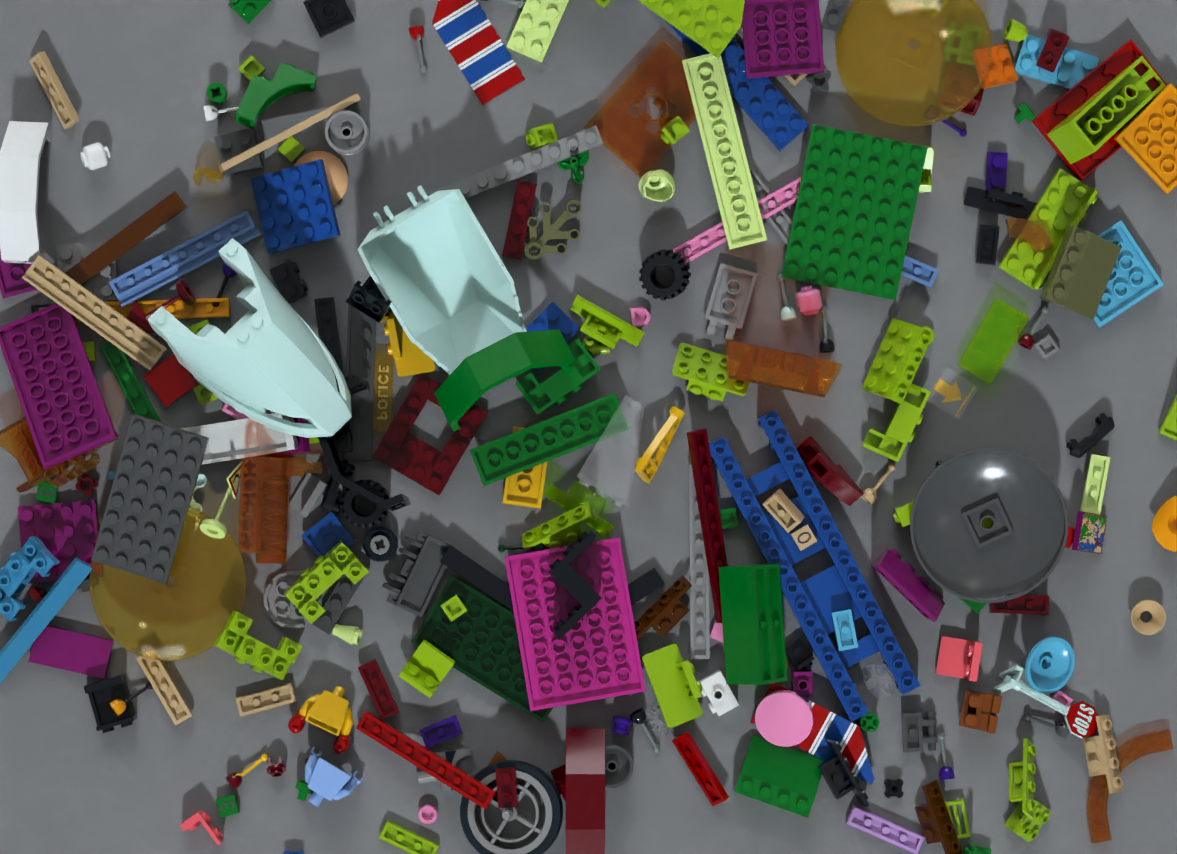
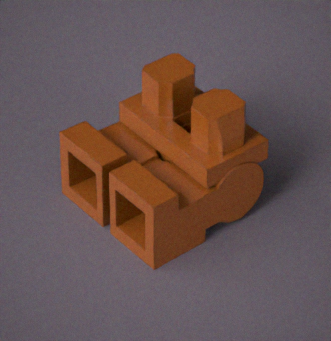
M966 690L959 726L995 734L998 716L992 713L999 714L1002 696Z

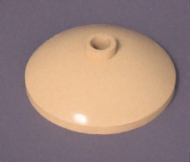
M313 151L303 155L294 166L323 159L333 205L337 204L345 195L348 187V173L344 164L338 157L325 151Z

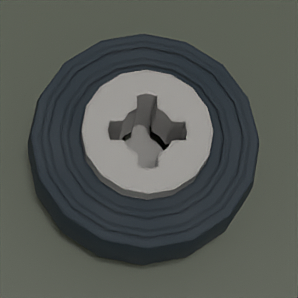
M384 527L370 530L365 535L363 541V549L366 555L371 560L377 562L391 559L398 548V540L395 534L390 529Z

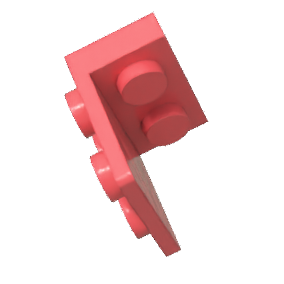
M941 636L935 673L977 682L983 643Z

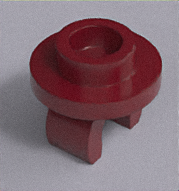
M278 756L279 761L277 764H272L271 758H268L269 767L267 768V773L272 777L282 776L286 771V766L283 765L281 756Z

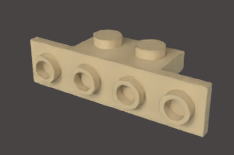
M1110 715L1096 716L1099 736L1083 738L1089 777L1106 774L1109 794L1123 792V781L1120 777L1119 760L1116 754V742L1113 737Z

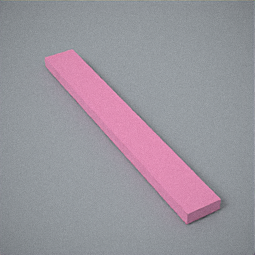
M801 177L758 200V205L761 204L767 214H764L760 209L762 221L797 201ZM772 197H774L775 200L778 202V204L780 205L779 207H777L775 201L771 199ZM767 200H769V202H768V207H769V208H766V207L764 206V203H765V201H767ZM722 222L672 249L674 250L673 252L680 253L681 258L685 257L687 260L685 263L687 264L726 242Z

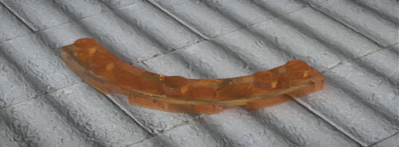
M1170 730L1139 735L1116 749V754L1119 760L1120 773L1126 766L1142 756L1172 750ZM1106 774L1093 776L1090 783L1086 802V815L1091 843L1112 840L1107 817L1109 789Z

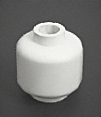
M97 142L84 146L80 157L85 168L88 167L90 170H95L107 166V158H110V152L107 146L103 147L101 143Z

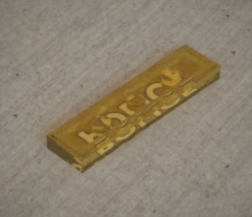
M375 354L372 431L386 432L393 419L394 358L393 355Z

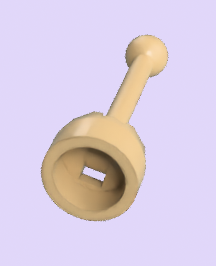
M893 463L889 464L888 470L874 488H868L863 491L864 494L861 498L864 501L873 505L877 499L876 490L890 472L896 469V465Z

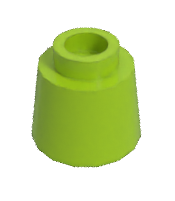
M1010 19L1005 28L1003 38L1015 42L1024 41L1028 30L1025 25Z

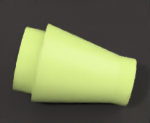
M335 624L332 635L341 638L351 645H358L363 634V630H360L359 627Z

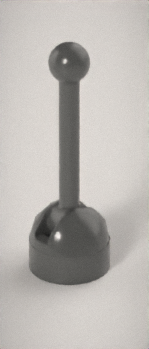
M1030 713L1024 715V719L1027 721L1032 720L1054 728L1056 734L1064 739L1069 734L1066 722L1054 725L1032 717Z

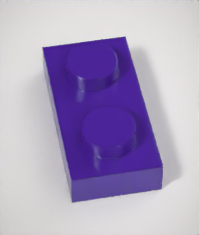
M987 153L985 190L998 187L1004 189L1005 192L1008 153Z
M456 715L419 730L426 748L463 734Z

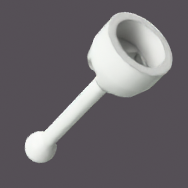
M213 105L204 106L206 121L216 119L219 113L237 111L239 107L218 110Z

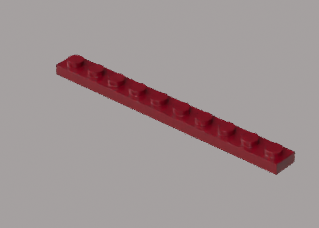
M698 429L687 432L716 623H722L719 567L728 566L707 430Z

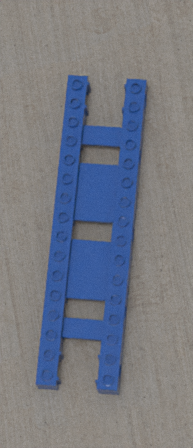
M775 409L757 418L759 422L758 426L764 429L770 440L769 447L776 454L779 460L778 463L746 479L739 467L741 465L740 462L737 463L728 446L729 441H726L724 437L709 443L710 455L767 564H780L781 591L848 719L853 722L868 714V711L866 709L867 705L862 701L855 688V682L851 680L846 671L850 666L879 652L885 662L883 664L884 667L891 671L896 681L895 688L904 695L919 687L920 684ZM788 479L792 482L797 492V497L791 499V501L805 516L803 521L789 533L769 512L764 514L756 499V496ZM808 524L817 542L800 551L791 533ZM825 548L833 560V566L800 583L792 565ZM851 609L853 621L860 617L863 618L869 629V635L857 640L859 648L836 651L828 634L835 631L831 612Z

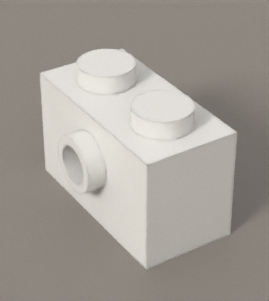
M720 670L699 680L702 687L701 693L703 697L708 696L711 701L708 703V706L713 714L717 712L718 716H721L739 706Z

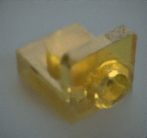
M200 166L199 170H195L193 180L195 185L201 187L204 176H206L207 181L217 183L218 180L223 181L225 175L222 172Z

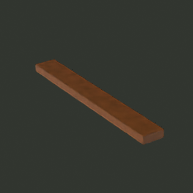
M174 191L65 273L79 284H85L187 208V206L176 191Z

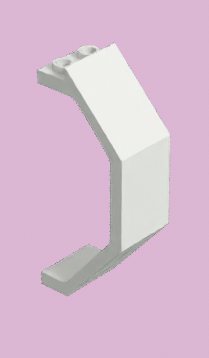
M9 121L0 150L1 260L5 263L32 264L39 254L44 257L41 254L37 203L40 158L45 140L51 141L52 134L48 131V123Z
M278 413L269 414L277 418L295 422L293 417L285 416ZM250 418L180 428L209 438L202 465L299 449L297 436L270 429Z

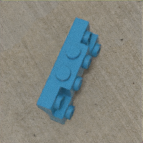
M30 536L21 550L13 552L8 558V563L0 569V613L9 622L16 621L18 618L16 614L19 610L25 609L26 605L16 596L21 594L36 572L42 577H47L51 574L49 572L51 567L60 562L49 552L37 536Z

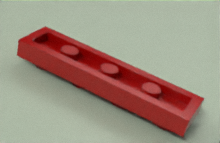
M689 731L675 737L672 740L673 744L711 805L714 806L728 799L727 792Z

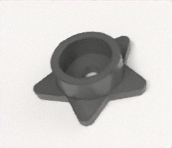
M814 73L813 76L806 78L812 84L813 93L819 89L829 90L827 81L831 74Z

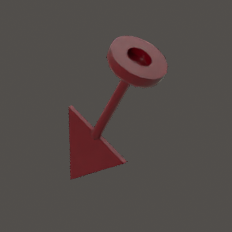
M180 280L176 283L177 296L147 314L143 312L135 300L127 319L146 333H156L147 319L161 306L166 308L180 299L190 306L196 303V299L187 283Z

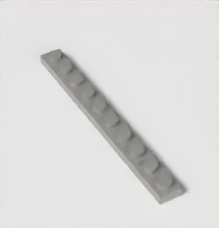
M595 125L429 192L427 196L436 191L460 189L464 198L468 199L604 143ZM419 196L416 199L419 202L424 198L423 196Z
M689 465L690 583L692 584L690 588V659H710L709 572L692 465Z

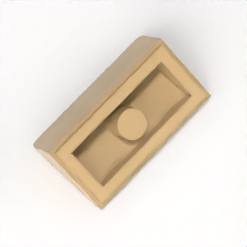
M778 489L762 504L788 533L805 518L804 514L781 489Z

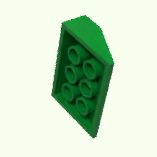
M752 734L733 790L736 793L808 818L822 775L817 765L825 760L790 747L774 745L766 739Z

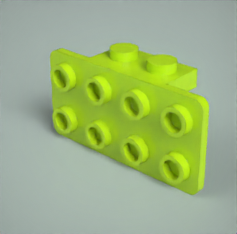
M680 343L672 368V375L689 380L686 391L723 402L726 392L740 396L746 395L754 366L746 361L686 343Z
M670 644L643 655L641 660L666 726L673 728L702 716L703 712L698 698L702 697V687L694 677L695 669L693 664L689 663L688 660L683 661L677 644Z

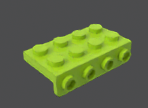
M892 318L862 389L902 404L932 339V333L920 326Z

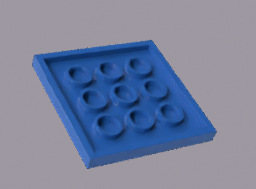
M323 159L251 178L268 254L341 236Z

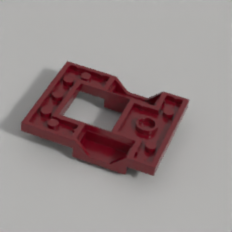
M420 373L372 457L440 496L488 411L473 404L461 417L459 422L461 429L453 432L442 452L409 434L428 400L440 406L434 392L441 384Z

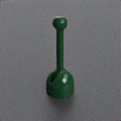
M540 543L529 549L533 552L545 550V545ZM523 545L498 546L499 552L524 549Z

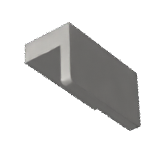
M307 473L291 499L289 506L299 511L304 517H309L328 484L313 474Z

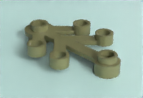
M569 200L565 206L566 210L552 225L550 221L552 206L547 202L542 203L540 211L542 212L543 235L538 240L536 228L539 225L538 219L536 217H529L527 219L530 241L525 245L524 253L529 259H539L545 253H557L560 255L566 253L567 246L563 243H558L556 246H544L548 240L579 239L580 232L577 229L557 231L571 215H577L581 212L582 205L578 200ZM572 203L576 204V209L574 211L570 210V205ZM547 204L549 206V210L547 212H544L542 208L544 205ZM531 219L536 220V224L534 226H530L529 221ZM572 231L577 232L576 238L571 237ZM563 245L564 251L558 252V246ZM533 246L537 248V252L534 254L530 251Z

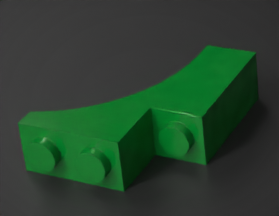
M280 63L272 82L266 77L253 75L236 112L235 122L254 129L262 113L279 98L296 92H314L317 77L309 71H301L291 64Z

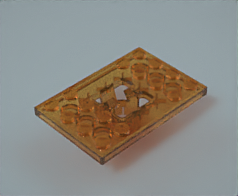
M663 41L659 43L584 126L585 129L596 125L604 143L603 145L640 178L649 172L672 146L669 143L665 144L661 139L660 129L678 115L688 128L696 120L682 65L683 59ZM649 86H652V87H654L658 92H655V91L644 92V91H645ZM646 96H657L653 104L658 109L665 104V113L660 116L661 118L657 120L651 119L648 113H640L639 104L641 101H644ZM668 102L676 107V111L672 116L668 113ZM633 103L637 104L638 118H633L628 113V109ZM647 123H658L660 129L655 134H651L645 128V125Z

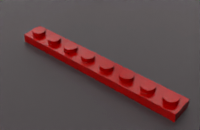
M365 711L356 727L359 731L484 809L488 808L496 794V791L368 711Z

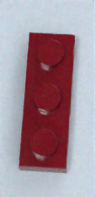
M1024 594L1012 600L990 603L989 612L1049 615V596Z
M374 659L359 666V672L381 720L399 713V708L377 660Z

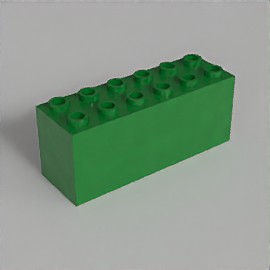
M742 564L719 567L726 684L764 685L787 681L780 564Z

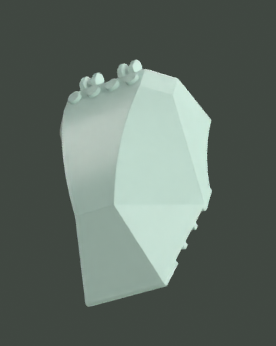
M420 185L417 187L418 192L424 199L417 203L411 191L408 192L407 195L413 206L394 216L387 205L383 207L384 212L390 218L388 221L383 223L380 214L377 211L373 213L379 226L368 233L357 250L385 300L388 301L389 299L392 301L390 308L410 341L416 344L423 353L428 355L439 367L441 366L451 375L466 357L513 333L527 332L524 325L514 281L460 189L436 191L427 196Z

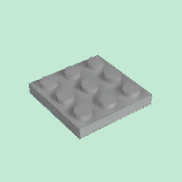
M105 242L58 244V268L65 273ZM117 260L83 284V287L103 301L118 300L109 284V281L118 277Z

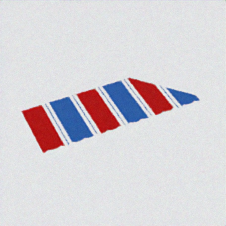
M476 0L438 1L432 24L482 105L525 80L515 61L511 59V54L506 51V46L501 43V38L496 34V30L491 26L490 20L486 18L485 12L481 10V6Z
M771 683L764 697L773 691L788 689L777 683ZM802 697L812 708L814 722L808 737L795 746H799L802 750H807L810 754L816 755L820 759L827 760L833 754L825 739L829 737L837 740L842 748L840 751L842 756H845L851 764L849 767L851 772L855 773L862 781L872 785L874 776L860 727ZM755 714L750 723H755Z

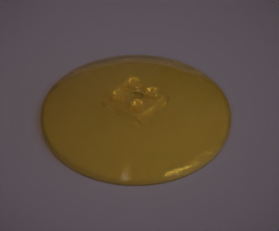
M855 0L844 16L836 40L837 68L848 94L870 115L885 122L901 126L929 125L958 113L973 100L981 89L988 75L992 58V39L989 25L984 13L975 0ZM910 41H917L919 47L911 50L908 48V43Z
M189 507L170 572V576L176 580L174 587H168L166 584L95 561L92 562L90 595L94 610L107 633L125 649L139 656L160 661H175L194 657L214 646L213 644L217 636L225 627L233 611L241 612L247 584L243 557L228 531L224 538L218 539L210 537L200 530V524L204 519H213L209 515Z

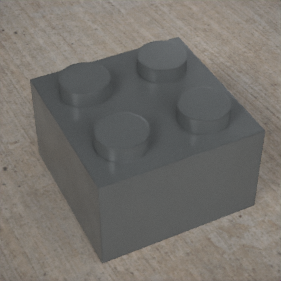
M252 128L214 137L221 163L258 145L256 132ZM261 153L223 171V174L229 177L264 168Z

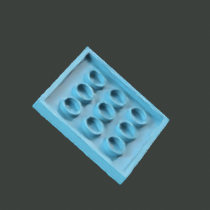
M1121 220L1098 235L1121 247L1093 319L1098 328L1164 285Z

